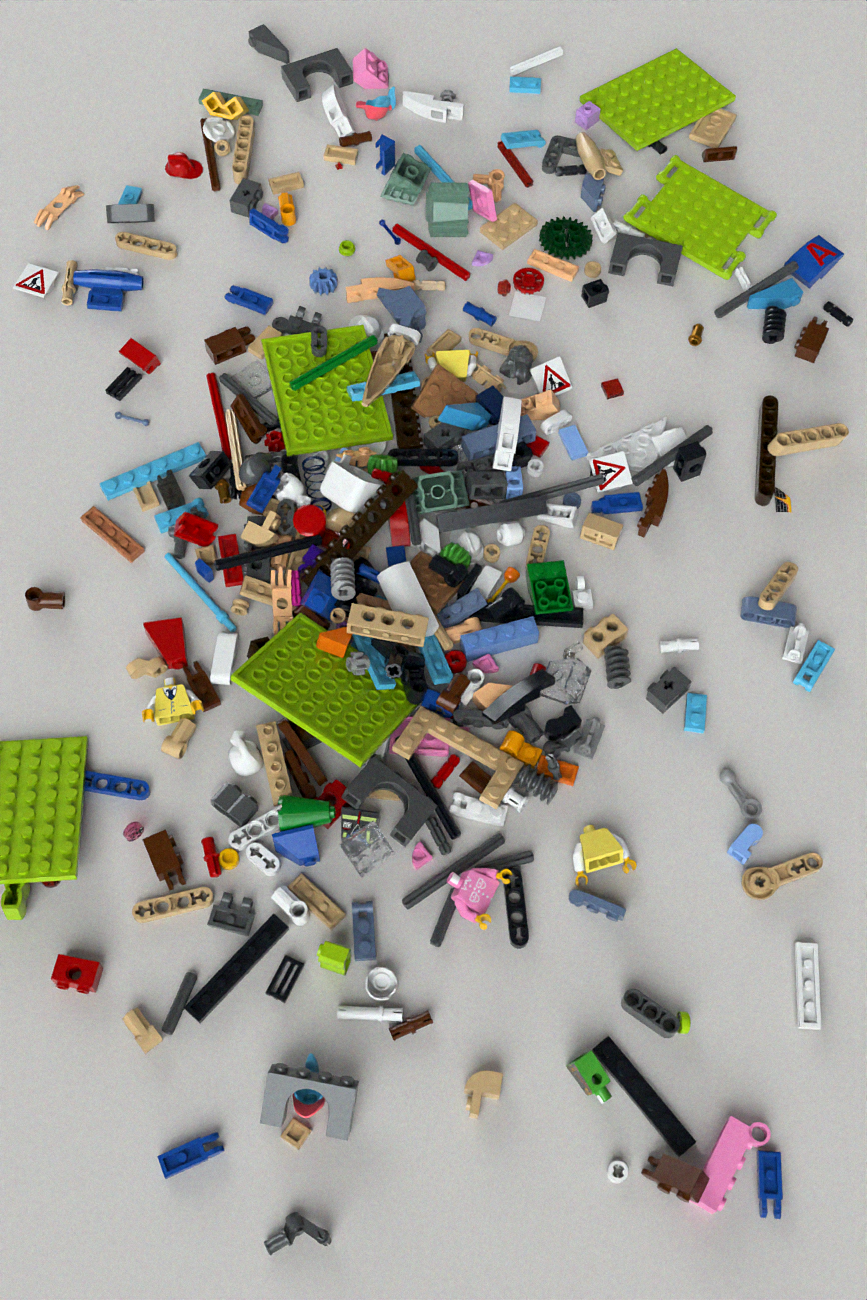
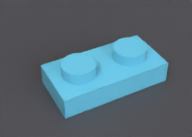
M510 77L509 92L540 94L541 78Z
M687 693L684 731L704 733L707 695Z

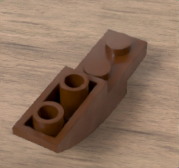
M662 469L660 474L655 475L652 482L654 484L653 487H649L645 494L647 507L644 513L646 515L644 518L641 517L637 524L639 528L638 536L643 538L646 536L651 524L659 527L662 520L669 490L666 469Z

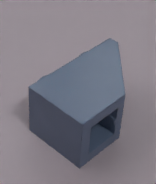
M585 174L581 198L593 212H597V208L601 206L603 200L601 194L605 193L606 185L603 184L604 178L595 180L592 175Z

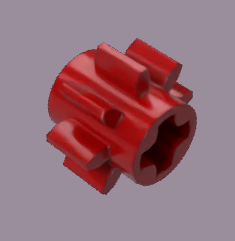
M273 430L266 434L267 439L264 440L265 446H268L269 452H279L285 449L282 431Z

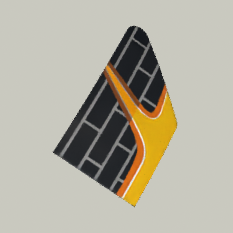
M775 487L776 512L791 513L790 497Z

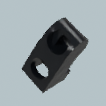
M572 705L564 709L563 716L547 721L544 735L548 740H558L571 733L572 730L580 728L582 720Z

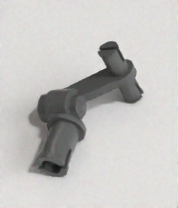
M196 507L190 509L191 514L204 519L203 513L198 511ZM174 524L168 528V534L170 537H173L175 542L173 556L183 559L185 558V549L188 541L173 536Z
M576 729L572 730L563 739L560 738L558 742L547 741L543 746L548 762V770L552 772L554 780L562 778L557 757L561 755L562 751L569 752L573 745L582 740V735Z
M293 1212L285 1218L286 1223L284 1228L281 1229L282 1232L264 1241L268 1253L272 1255L286 1245L291 1246L295 1237L304 1232L324 1246H328L327 1243L330 1245L331 1238L327 1230L316 1226L299 1215L298 1212Z

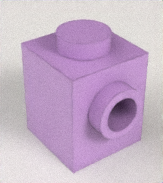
M588 101L576 110L575 123L585 130L589 129L599 121L601 109Z

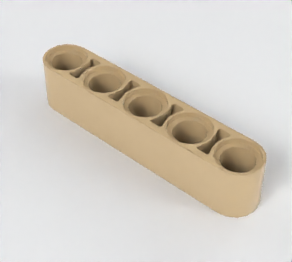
M248 115L242 116L239 120L232 164L233 178L236 184H240L243 178L248 179L255 129L253 118Z
M836 423L777 434L769 443L768 451L774 456H782L837 446L849 434V430L844 424Z

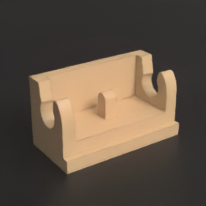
M588 513L582 526L580 539L614 550L623 524Z

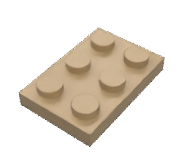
M718 109L697 121L689 135V139L712 148H719L735 122L737 115L723 109Z
M513 203L497 215L496 221H488L481 226L480 233L504 250L537 226L538 220L518 204Z

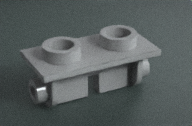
M593 717L591 720L586 719L581 732L582 740L578 741L574 750L575 754L593 759L605 725L600 723L598 717Z

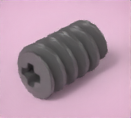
M620 646L606 647L604 649V657L606 661L607 687L610 689L622 688L631 682V678L628 677L631 675V672L628 670L630 668V664H628L629 657H627L629 652Z
M531 764L523 767L517 775L514 784L520 781L519 787L521 789L527 785L526 792L528 793L534 789L533 796L537 797L541 794L540 801H544L547 798V805H549L558 790V781L551 784L552 777L544 780L545 773L543 772L538 776L537 768L531 772Z

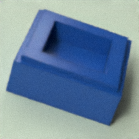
M200 558L195 561L197 573L209 583L214 580L212 569Z

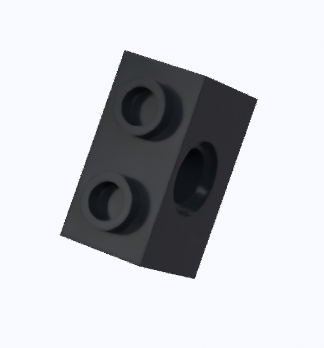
M698 441L678 448L673 469L681 482L701 474L706 458V450L704 447H701Z
M210 451L190 473L189 477L199 489H212L231 468L233 463L223 451Z

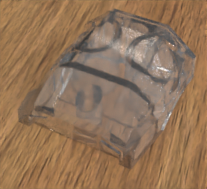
M374 821L368 823L339 844L361 878L365 876L364 873L367 874L379 863L395 855V852Z

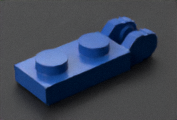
M254 208L249 211L250 225L280 243L288 242L289 237L287 235L289 229L287 227L278 225L274 220H271Z
M234 285L230 287L231 293L225 294L227 301L264 315L268 313L273 305L272 298Z
M218 1132L203 1138L199 1137L157 1156L165 1179L207 1161L208 1158H212L225 1151L223 1146H217L205 1152L203 1145L216 1141L219 1138Z
M758 1150L757 1181L758 1199H760V1218L767 1217V1199L774 1200V1218L780 1219L781 1200L783 1199L781 1152Z

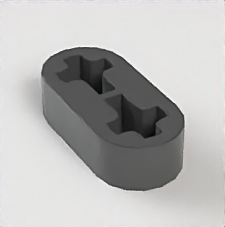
M315 326L311 331V352L316 357H323L327 353V330L323 326ZM317 333H321V338H317ZM317 345H321V350L317 349Z
M287 499L280 501L276 508V513L281 517L280 525L283 524L284 519L286 520V526H289L286 531H283L282 527L276 530L282 536L288 535L293 529L294 505ZM284 504L287 505V508H290V510L287 511L286 516H284V510L280 508L283 507Z

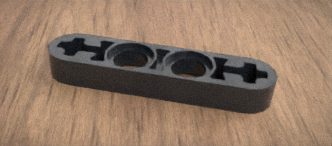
M396 448L388 452V456L396 457L398 466L450 467L458 463V452L454 449ZM411 456H417L418 458H417V459H411L410 457H411ZM429 456H435L436 458H435V459H429L428 457H429Z
M508 868L514 877H518L515 879V887L511 888V879H509V884L503 883L509 941L514 948L521 949L527 945L529 940L521 872L518 869ZM506 874L503 878L507 879L510 875ZM517 893L520 896V901L517 903L511 902L509 895ZM519 913L522 915L523 920L515 923L511 920V915ZM516 928H520V936L524 937L521 943L514 939L517 935Z

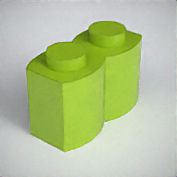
M30 883L4 884L6 890L1 896L3 912L7 920H22L27 912L26 900L30 894Z
M325 941L324 944H320L317 951L318 962H320L321 968L344 976L346 975L352 958L350 948Z

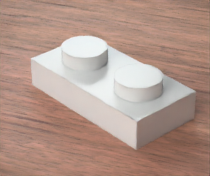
M601 208L590 218L602 243L606 244L617 234L606 209Z

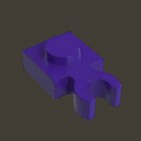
M312 544L302 558V562L305 564L299 566L298 571L300 574L308 565L312 566L316 562L315 557L323 551L322 549Z

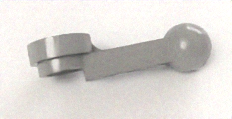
M723 770L719 776L720 781L730 789L740 805L743 816L751 820L758 818L762 813L761 803L756 799L747 798L735 780L736 776L732 770ZM747 805L755 808L756 813L754 815L746 811Z

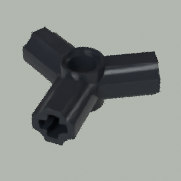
M377 638L371 640V645L385 658L386 676L392 679L395 677L399 678L403 673V668L413 670L418 667H424L425 658L422 654L410 652L404 646L395 644L392 641Z

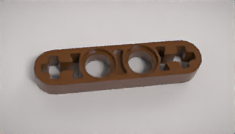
M283 718L276 723L317 784L322 786L328 782L286 719Z

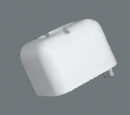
M344 454L340 462L332 460L321 483L320 490L323 496L344 510L353 513L361 512L365 508V502L371 497L374 498L377 495L376 490L384 483L372 478L364 470L349 465L352 456Z

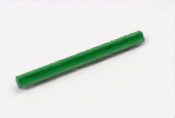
M371 335L289 382L290 388L296 391L375 346L378 343L377 338Z

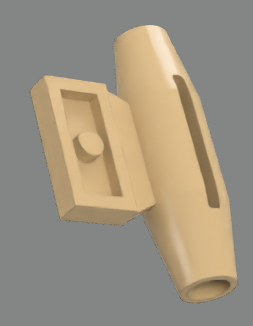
M581 132L577 134L576 145L578 154L586 170L595 180L603 179L606 171L615 175H621L623 169L614 151L602 148L598 150L595 142L587 133Z

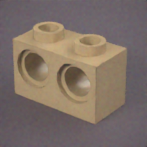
M614 614L609 617L605 616L599 621L597 626L594 628L590 627L585 631L583 644L599 659L605 654L604 649L606 647L616 646L626 639L628 628Z

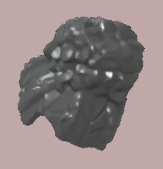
M523 345L514 346L510 350L507 359L501 365L499 372L508 378H517V385L528 382L532 377L529 370L534 361L532 353Z

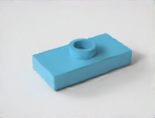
M126 185L118 205L138 204L142 195V188Z

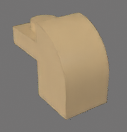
M343 508L332 509L326 516V528L333 535L340 534L339 531L346 524L349 526L353 521L351 518L354 513L348 512ZM359 526L355 528L356 534L360 536L362 533Z
M270 510L262 527L248 521L240 538L256 547L264 548L273 545L279 539V536L274 531L279 528L281 517Z
M485 1070L477 1072L469 1078L464 1090L465 1094L472 1095V1097L468 1096L466 1110L470 1111L469 1117L478 1119L481 1097L499 1100L503 1073Z

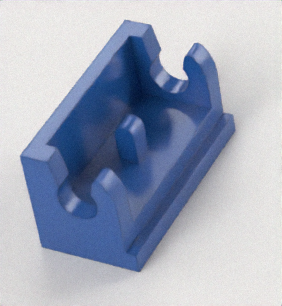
M382 134L375 143L376 148L380 145V161L376 164V169L383 166L381 174L385 176L395 166V141Z

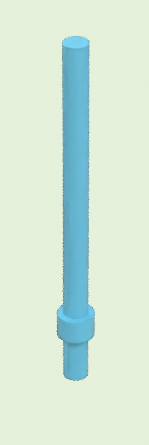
M167 553L164 558L216 615V619L221 624H224L231 633L235 632L237 627L229 619V615L215 604L173 555Z

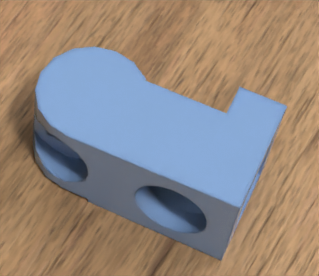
M512 466L510 472L505 471V479L508 483L506 499L523 495L521 466Z
M749 824L730 846L727 853L744 865L752 854L748 850L751 846L758 844L763 835L762 828L757 824Z

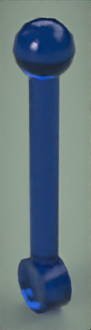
M381 219L379 224L392 236L394 243L399 245L401 239L397 238L385 224V220Z

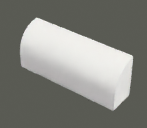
M409 561L383 570L377 576V579L392 611H402L412 615L419 614L429 618L425 637L434 635L439 624Z

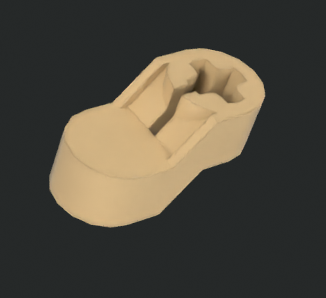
M156 657L150 661L137 658L126 666V670L132 679H137L144 675L156 678L168 669L162 657Z

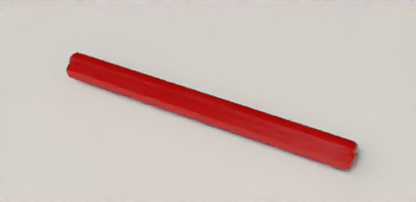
M395 224L392 227V232L420 251L427 250L431 257L438 259L439 264L464 281L470 278L471 273L401 225Z
M213 372L208 373L206 377L222 451L229 460H232L227 424L216 375Z

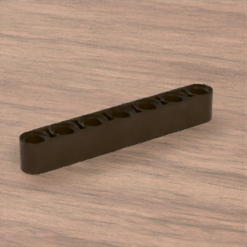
M771 395L763 398L758 419L754 499L760 506H767L775 491L776 456L768 451V445L777 435L778 400Z

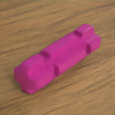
M292 570L291 573L292 606H300L302 596H300L302 594L301 582L299 580L300 572L298 570Z

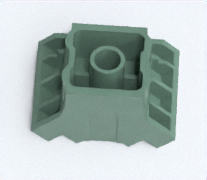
M403 153L400 159H398L380 197L394 200L395 202H402V204L414 205L427 180L431 167L415 160L413 156Z
M431 182L429 191L426 192V221L428 222L430 237H466L468 235L469 199L467 195L470 191L467 183Z
M462 470L446 471L412 478L419 485L412 493L415 497L417 515L470 506Z

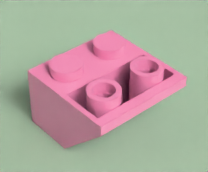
M365 48L353 58V81L364 89H387L389 87L388 65L373 52Z

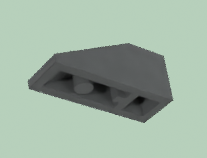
M264 24L248 31V42L258 53L286 64L290 63L289 50Z

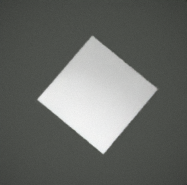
M515 291L509 316L540 322L546 297L529 295L527 293L525 295Z

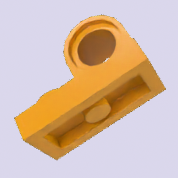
M398 255L385 260L386 266L393 271L395 279L413 282L416 279L413 265L403 256Z
M509 730L499 749L520 760L525 766L531 764V768L535 769L543 750L524 742L525 739L520 733Z

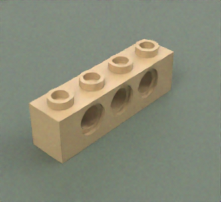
M352 603L347 622V633L424 647L429 618L419 614L412 615L402 611H391L382 607L375 608L361 603Z
M276 721L256 725L273 805L278 806L281 805L278 804L279 796H292Z

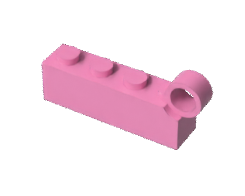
M730 1116L726 1120L703 1168L705 1174L710 1178L699 1203L691 1202L711 1214H714L717 1210L721 1211L727 1200L724 1198L727 1189L731 1190L735 1184L736 1178L733 1176L736 1169L741 1170L746 1160L743 1157L745 1150H750L752 1146L762 1147L770 1140L771 1133L768 1126L762 1122H755L748 1126ZM753 1128H759L763 1131L764 1140L762 1142L756 1141L752 1137Z

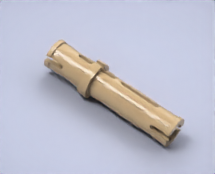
M68 260L66 263L65 280L62 285L63 295L61 302L67 306L73 303V294L76 290L73 276L74 271L77 269V262L74 260Z

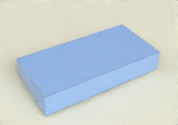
M572 425L559 429L558 434L571 461L586 457L588 450L576 426Z

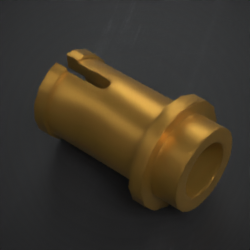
M701 324L693 326L692 333L688 338L692 346H698L702 342L701 336L704 327Z
M225 479L219 480L215 485L221 504L223 501L224 504L231 502L228 490L229 483Z

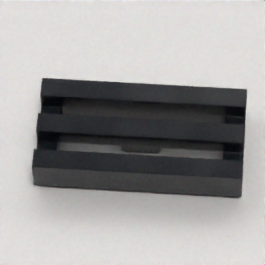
M127 367L105 390L106 394L121 401L142 379L141 374H136V371H131Z
M476 563L457 591V600L470 592L482 572L481 565Z
M285 955L266 991V995L286 1003L305 966L304 963ZM287 962H290L291 964L277 991L273 992ZM295 965H297L298 967L291 981L289 982L283 996L280 995Z

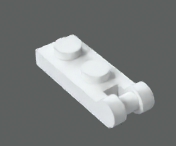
M458 792L453 793V805L450 806V814L504 827L508 810L507 805L500 804L496 810L477 798L465 796ZM461 803L467 805L466 809L460 807Z

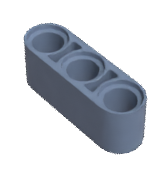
M748 596L742 599L740 617L743 620L783 628L795 626L797 607L794 604L778 602L772 610H764L758 605L759 598Z

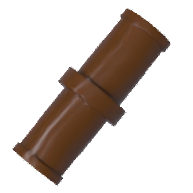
M370 131L358 134L355 132L349 136L339 137V143L342 147L358 146L359 143L372 141Z
M427 1010L411 1019L407 1017L406 1021L389 1027V1031L395 1041L409 1033L415 1034L416 1030L433 1024V1020Z

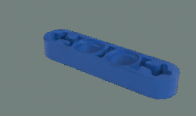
M85 771L87 781H85L84 791L139 801L147 799L150 795L149 785L143 780ZM99 780H107V785L104 788L97 787ZM119 783L127 784V788L122 792L116 790ZM141 787H143L145 791H142L141 794H138L137 790H140Z

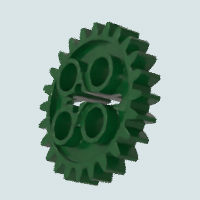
M563 216L562 220L556 217V221L550 219V223L546 221L545 225H542L539 241L541 246H544V251L549 250V255L554 253V257L559 255L560 259L566 257L569 260L572 257L575 260L576 256L581 258L582 254L586 255L587 251H590L593 235L591 230H587L588 226H583V222L577 223L578 219L572 221L571 217L566 220Z

